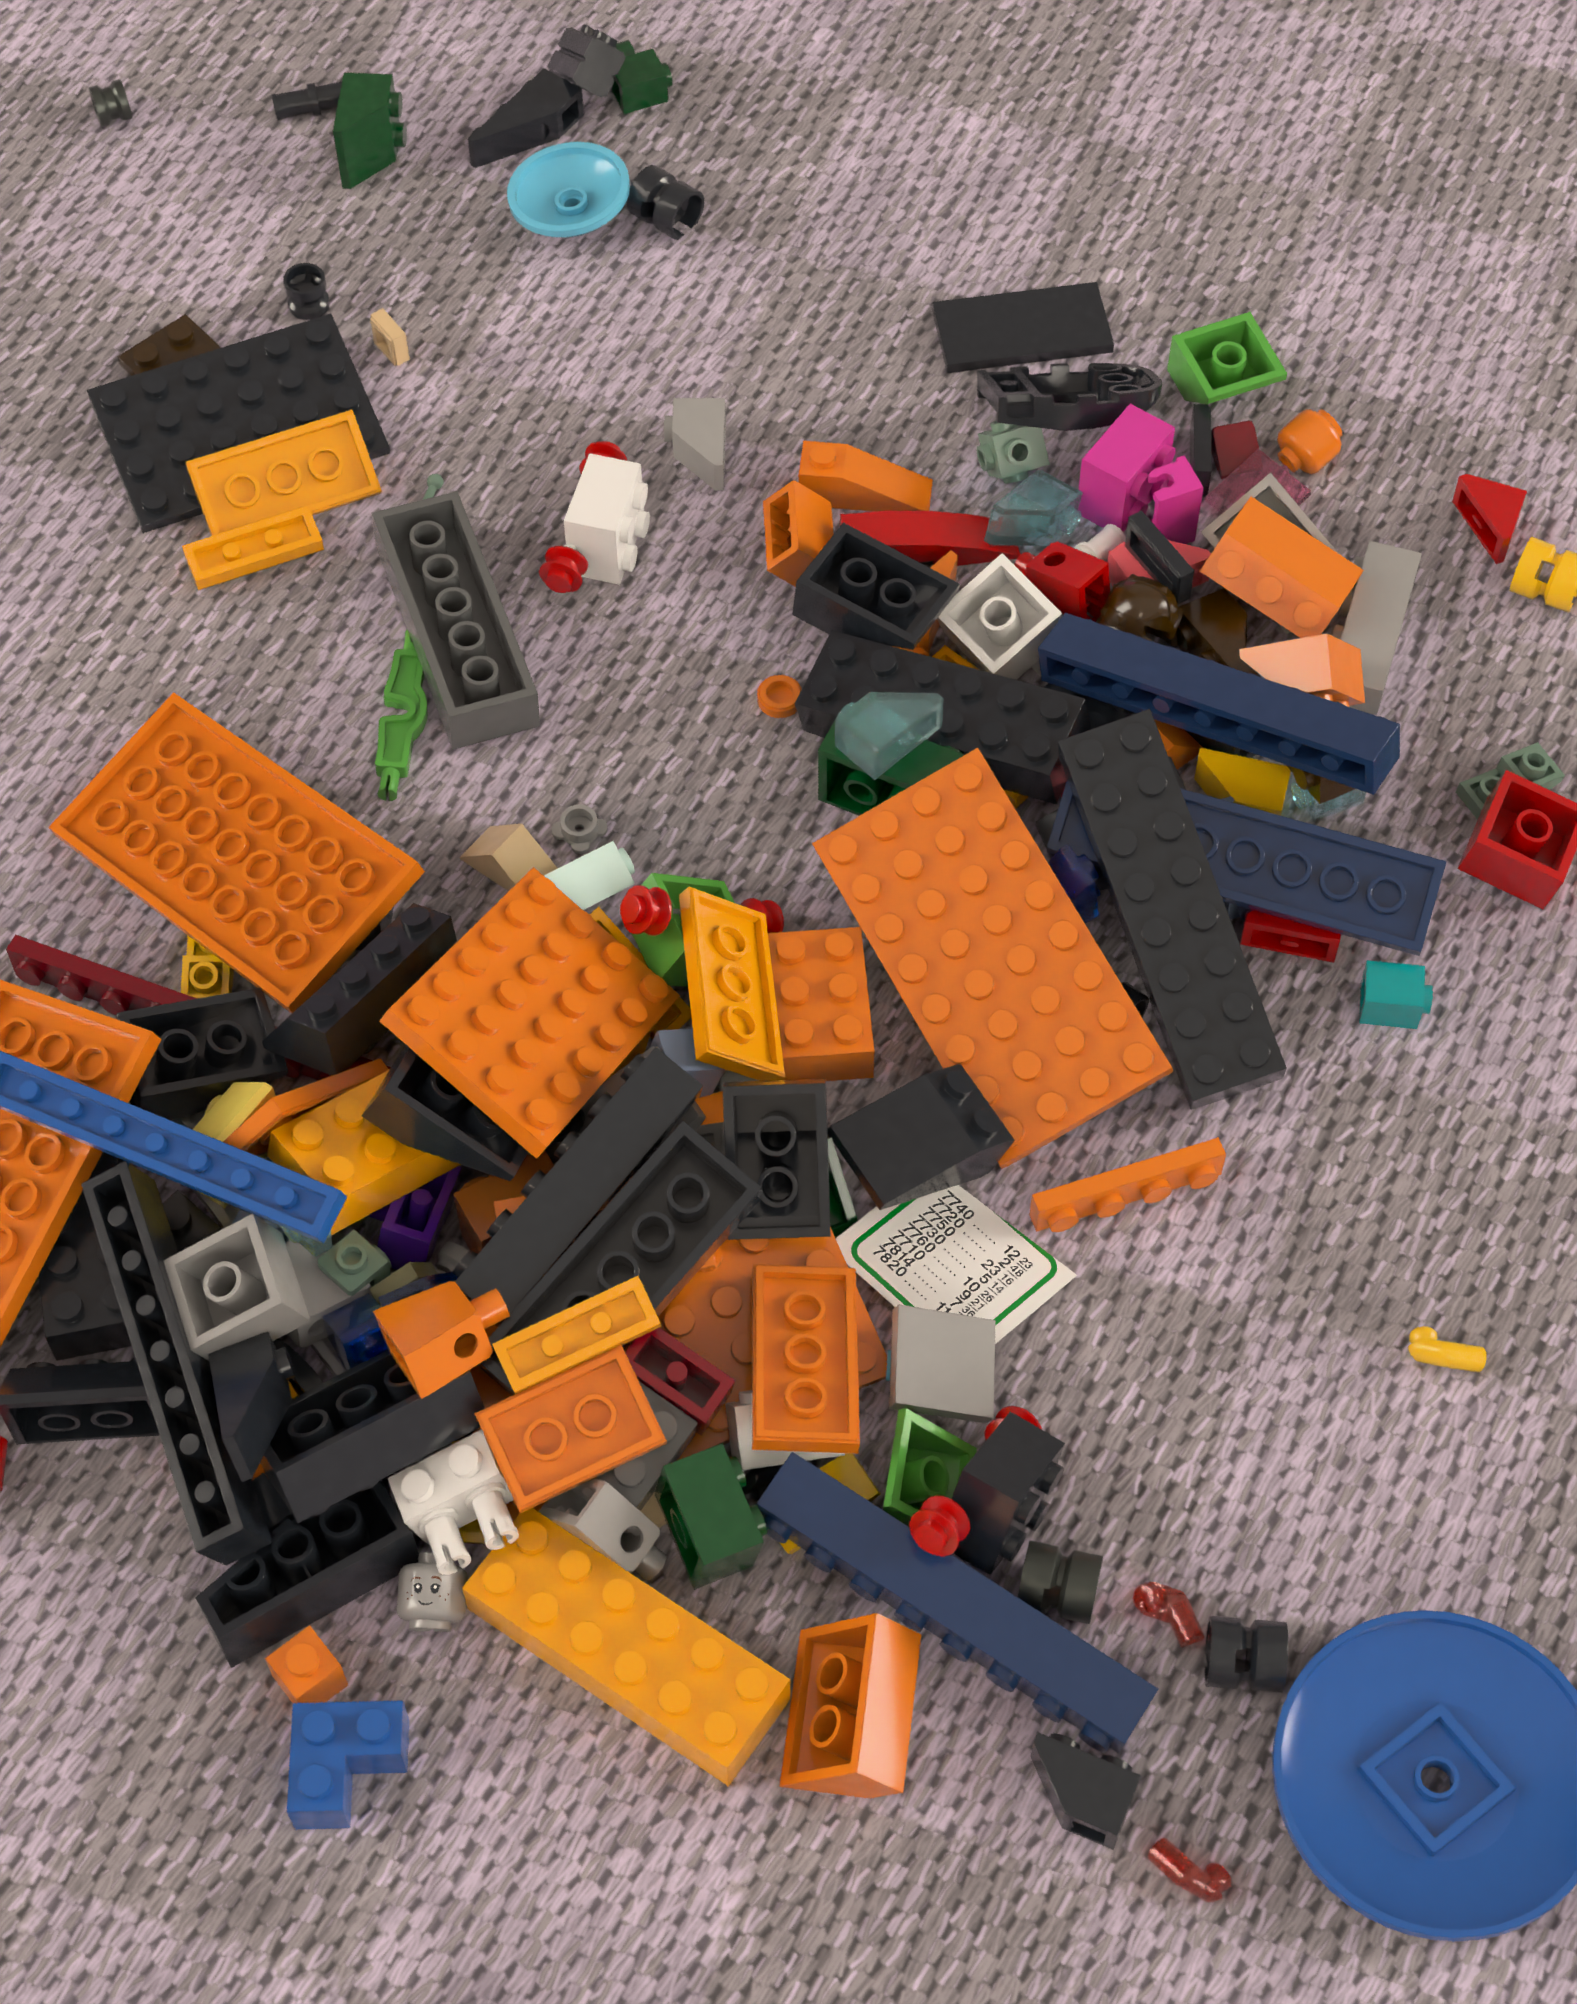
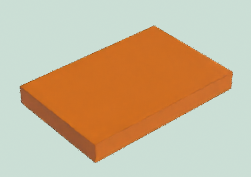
M622 1345L475 1413L520 1513L667 1444L666 1438Z

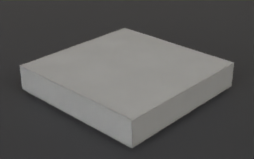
M898 1304L892 1311L889 1408L896 1410L907 1408L915 1413L986 1424L994 1418L995 1320Z

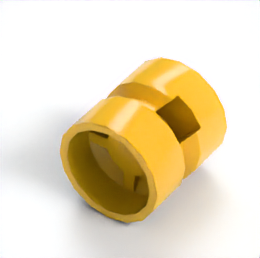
M1531 536L1518 562L1509 591L1530 599H1534L1538 595L1544 596L1546 605L1569 613L1573 605L1572 600L1574 597H1577V553L1566 550L1559 554L1556 552L1554 544ZM1544 563L1554 566L1548 583L1538 580Z

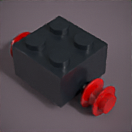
M1018 1406L1002 1408L997 1413L995 1420L987 1425L984 1432L985 1443L963 1468L952 1499L939 1495L931 1496L924 1501L921 1510L911 1517L909 1524L911 1535L918 1546L924 1551L936 1556H948L953 1553L991 1575L1003 1558L1011 1562L1016 1557L1027 1535L1024 1531L1028 1528L1034 1532L1041 1524L1050 1505L1043 1498L1045 1494L1049 1496L1064 1471V1467L1057 1463L1065 1443L1043 1431L1035 1416Z

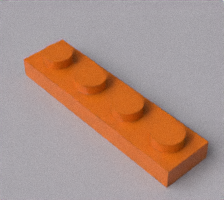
M1218 1137L1032 1194L1029 1216L1036 1232L1050 1228L1052 1232H1062L1076 1225L1080 1218L1096 1213L1100 1218L1111 1217L1121 1212L1125 1208V1204L1143 1199L1145 1203L1159 1202L1168 1197L1172 1190L1190 1185L1192 1189H1201L1214 1183L1218 1176L1222 1174L1226 1152Z

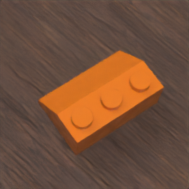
M1252 496L1243 506L1200 569L1202 574L1299 638L1321 635L1364 571Z
M878 1613L800 1630L779 1787L869 1799L904 1793L922 1634Z

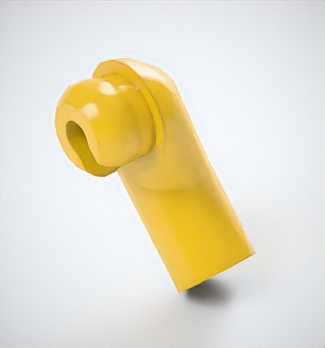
M1428 1326L1416 1327L1409 1334L1411 1344L1408 1346V1350L1417 1362L1473 1372H1480L1484 1369L1486 1364V1351L1484 1347L1437 1340V1332Z

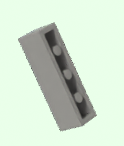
M1369 540L1365 558L1358 556L1355 558L1354 564L1364 571L1355 583L1357 584L1355 592L1350 591L1341 605L1339 616L1347 618L1345 626L1336 624L1333 632L1334 637L1361 649L1365 703L1349 706L1351 708L1373 715L1378 713L1422 553Z

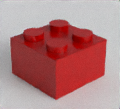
M1505 770L1484 803L1457 869L1536 907L1544 909L1564 883L1577 850V803Z

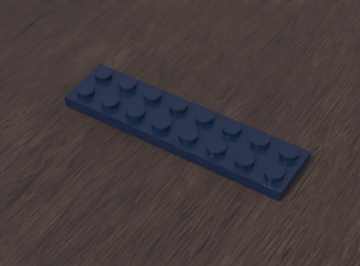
M1067 780L1047 845V853L1100 867ZM1180 788L1223 902L1420 956L1447 861Z

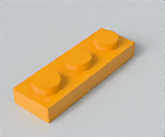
M307 505L183 545L182 549L198 590L322 551L324 546L319 530Z
M636 1276L492 1345L514 1393L517 1394L608 1350L661 1327V1323L639 1276Z

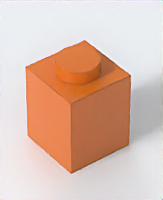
M310 1625L265 1658L273 1678L292 1703L327 1702L348 1686L342 1666Z

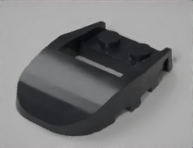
M1068 363L1050 364V373L1029 374L1028 366L1010 367V371L1001 372L977 370V397L987 399L997 412L996 421L998 423L1061 431L1084 430L1112 425L1129 404L1146 412L1159 399L1163 382L1152 370L1130 364L1091 363L1088 366V372H1070Z

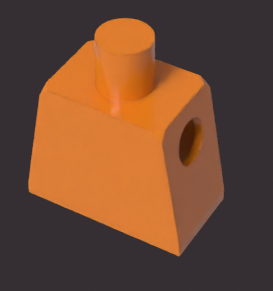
M456 1282L443 1283L373 1311L391 1355L421 1399L488 1359L493 1349L485 1329L510 1317L508 1308L496 1288L469 1301Z

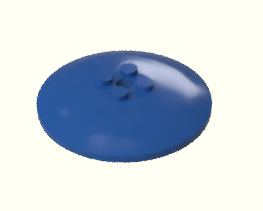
M1429 1610L1405 1611L1368 1620L1345 1631L1325 1645L1302 1669L1290 1688L1275 1729L1272 1750V1774L1275 1795L1281 1817L1299 1854L1318 1879L1345 1904L1368 1919L1410 1936L1452 1942L1476 1941L1518 1930L1538 1920L1555 1908L1577 1884V1690L1546 1656L1513 1633L1471 1616ZM1429 1767L1443 1770L1449 1777L1450 1789L1443 1793L1430 1791L1421 1780V1771Z

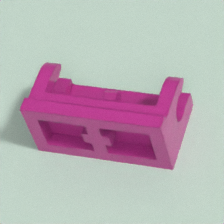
M1185 455L1177 457L1176 462L1158 467L1150 472L1148 483H1157L1162 479L1168 480L1167 487H1163L1153 494L1155 508L1153 518L1150 520L1167 540L1188 544L1194 542L1196 538L1204 487Z

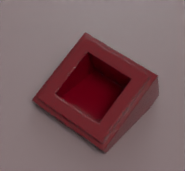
M1252 421L1212 428L1211 454L1221 479L1263 472L1256 430Z

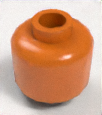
M1311 409L1303 410L1279 431L1277 442L1280 451L1277 453V456L1281 463L1293 473L1300 468L1305 473L1315 474L1339 454L1342 445L1340 440L1343 434L1342 429L1337 421L1324 410H1318L1317 412Z

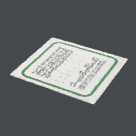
M959 1185L883 1210H879L876 1206L836 1238L847 1265L851 1268H856V1273L894 1307L900 1304L995 1320V1344L1077 1276Z

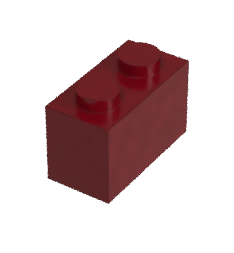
M660 1328L636 1338L625 1352L638 1381L698 1422L696 1432L701 1436L732 1393L735 1380Z

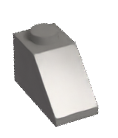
M673 398V416L664 417V441L673 442L674 458L715 491H724L725 398Z

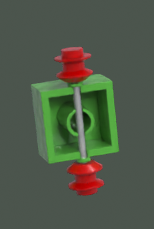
M651 873L642 885L630 888L620 905V915L625 928L635 939L648 968L663 978L668 985L688 987L679 894L686 888L692 887L735 903L724 881ZM748 898L740 904L766 915L768 933L783 932V913L775 901H760L756 898Z

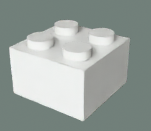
M1001 553L952 598L937 620L944 634L981 671L1017 680L1039 660V645L1058 623L1063 614Z

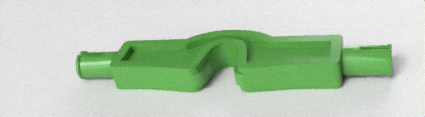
M408 630L405 631L403 649H396L394 651L392 667L383 696L386 707L403 709L408 712L403 715L382 716L379 719L378 748L375 767L376 774L381 777L377 795L384 801L387 800L388 792L389 801L397 798L399 778H406L408 776L413 742L424 730L428 718L427 698L422 689L423 668Z

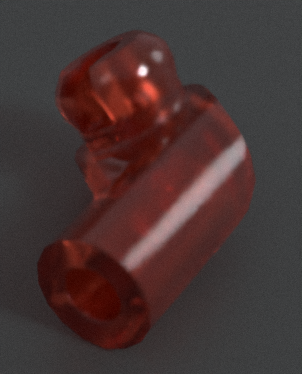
M1157 1582L1142 1583L1135 1588L1132 1598L1135 1607L1148 1617L1169 1623L1181 1648L1202 1641L1205 1638L1188 1597L1183 1591Z
M1167 1838L1158 1840L1148 1853L1149 1861L1174 1884L1206 1903L1222 1899L1221 1893L1231 1887L1232 1878L1222 1865L1215 1862L1209 1863L1203 1871Z

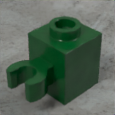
M629 40L617 43L615 49L624 53L625 60L618 74L612 76L614 83L610 90L623 114L669 102L668 87L673 85L667 63L660 62L653 48L635 53Z

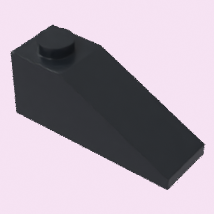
M269 1331L208 1354L222 1440L242 1482L253 1478L292 1402L288 1379L296 1377L295 1369L286 1347L276 1349Z

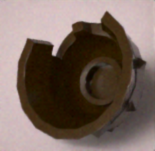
M1131 574L1126 580L1113 585L1112 590L1105 599L1103 608L1100 610L1101 613L1096 623L1153 641L1145 636L1147 632L1165 640L1171 646L1178 647L1176 631L1179 627L1184 608L1177 605L1175 596L1165 585L1153 579L1138 577L1134 574Z

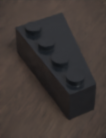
M379 1480L372 1488L352 1494L333 1504L326 1512L320 1515L309 1517L299 1523L296 1519L291 1521L287 1518L272 1531L274 1535L272 1543L259 1549L256 1553H251L238 1560L195 1598L208 1627L230 1667L233 1668L398 1576L403 1566L418 1563L419 1552L412 1531L404 1523L400 1511L381 1480Z

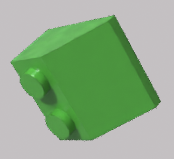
M1251 312L1172 336L1167 371L1185 401L1210 404L1286 380L1287 372Z

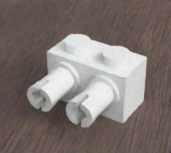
M482 1429L388 1478L404 1523L425 1543L430 1544L437 1562V1569L443 1575L453 1574L458 1571L454 1562L458 1560L462 1569L471 1562L470 1554L467 1552L459 1532V1528L476 1519L478 1520L485 1538L484 1542L490 1550L506 1547L502 1539L504 1535L510 1544L519 1537L518 1530L514 1526L506 1506L507 1503L514 1500Z

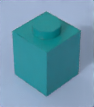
M1367 960L1360 983L1359 1023L1417 1029L1422 1014H1430L1432 1007L1433 986L1425 985V966Z

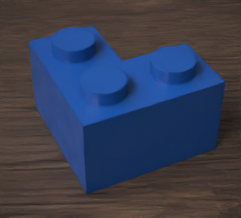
M403 1700L293 1703L287 1814L295 1830L350 1828L353 1774L407 1773L409 1717Z

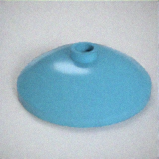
M588 142L561 143L534 153L517 167L508 183L507 200L513 217L526 229L549 237H575L595 231L608 223L621 211L630 193V178L625 163L612 150Z

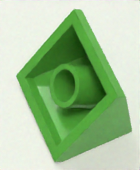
M907 1408L898 1410L883 1511L910 1527L911 1517L921 1510L922 1504L927 1498L939 1495L952 1499L961 1472L976 1454L977 1448Z

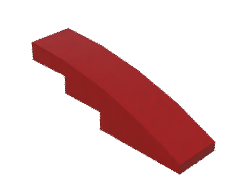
M874 511L840 514V526L844 522L919 563L932 561L934 565L950 551L958 555L957 566L993 562L1001 553L1009 560L1017 559L1020 556L1014 525L1011 521L973 514L939 511Z

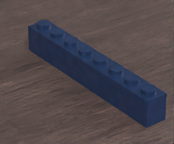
M1065 612L1038 647L1042 681L1135 713L1150 709L1155 720L1372 795L1376 793L1400 758L1399 723L1345 706L1339 702H1333L1303 692L1297 688L1261 678L1255 674L1219 664L1213 660H1207L1177 650L1171 646H1165L1135 636L1134 634L1096 623L1089 619Z
M791 1452L757 1502L756 1506L763 1516L768 1536L783 1544L789 1539L806 1550L804 1557L815 1567L827 1573L835 1569L851 1580L849 1586L858 1595L871 1602H876L878 1598L896 1609L894 1615L901 1623L914 1631L921 1632L925 1628L942 1639L940 1646L951 1656L963 1662H967L971 1658L987 1669L986 1676L994 1684L1008 1692H1013L1017 1688L1034 1700L1032 1706L1044 1717L1057 1723L1064 1719L1081 1731L1078 1735L1081 1740L1099 1752L1107 1753L1110 1748L1118 1754L1120 1753L1158 1691V1688L953 1555L936 1556L924 1551L913 1539L910 1527L794 1452Z

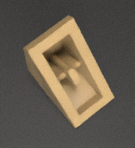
M522 823L490 826L460 856L462 861L507 891L514 887L533 867L543 876L558 869Z

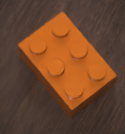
M861 927L768 933L785 1078L783 1080L826 1079V1081L874 1078L875 1050Z

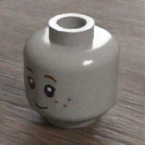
M433 1552L419 1553L418 1563L407 1564L400 1569L397 1615L404 1621L409 1622V1630L430 1631L433 1629L435 1632H450L451 1624L457 1623L464 1618L466 1600L462 1587L468 1578L467 1572L456 1565L458 1571L453 1574L443 1575L439 1573Z

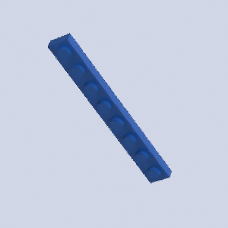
M0 1051V1109L246 1212L253 1213L258 1217L323 1244L347 1199V1196L339 1189Z

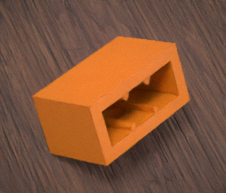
M793 480L763 501L767 571L796 587V581L834 533L831 502Z

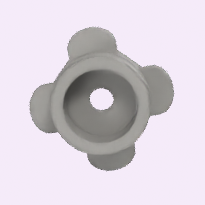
M573 805L564 810L560 817V822L553 824L552 835L555 839L564 840L570 844L573 852L583 854L590 850V844L597 837L606 835L608 828L606 821L597 819L596 813L590 807ZM577 827L584 828V830L581 832H578L575 829Z

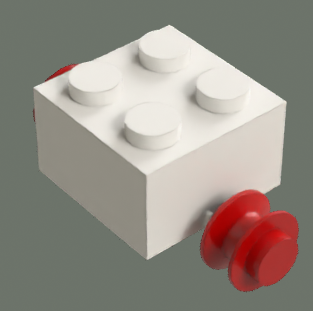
M607 441L594 442L589 444L585 450L586 458L581 461L579 466L581 477L564 518L566 545L550 547L545 553L546 562L539 569V575L549 589L555 592L567 593L577 591L582 585V577L620 585L624 572H632L635 567L638 552L635 542L637 537L645 538L650 522V513L644 511L648 485L647 483H642L641 464L627 461L626 455L614 443Z

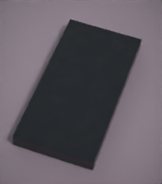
M1097 282L932 302V313L947 373L1113 353L1114 341Z

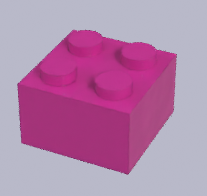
M1129 404L1082 458L1076 513L1102 528L1107 524L1116 525L1123 533L1127 529L1129 516L1141 510L1146 515L1148 504L1153 499L1154 492L1167 487V479L1159 480L1157 483H1148V476L1152 470L1172 462L1176 452V448L1172 446L1175 427Z

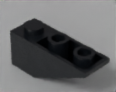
M545 68L541 70L532 80L527 81L521 90L507 103L502 104L496 113L481 127L476 128L468 138L471 166L477 168L560 139L584 116L582 88Z

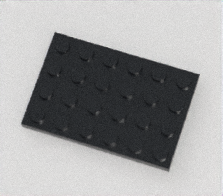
M331 313L87 390L90 403L142 533L203 514L186 468V462L348 410H353L370 459L390 454L389 444Z

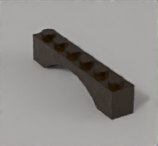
M1225 588L1179 606L1184 608L1179 627L1176 631L1178 647L1181 651L1261 677L1257 671L1240 659L1239 649L1247 648V613ZM1288 766L1298 786L1302 790L1307 789L1319 804L1355 790V788Z

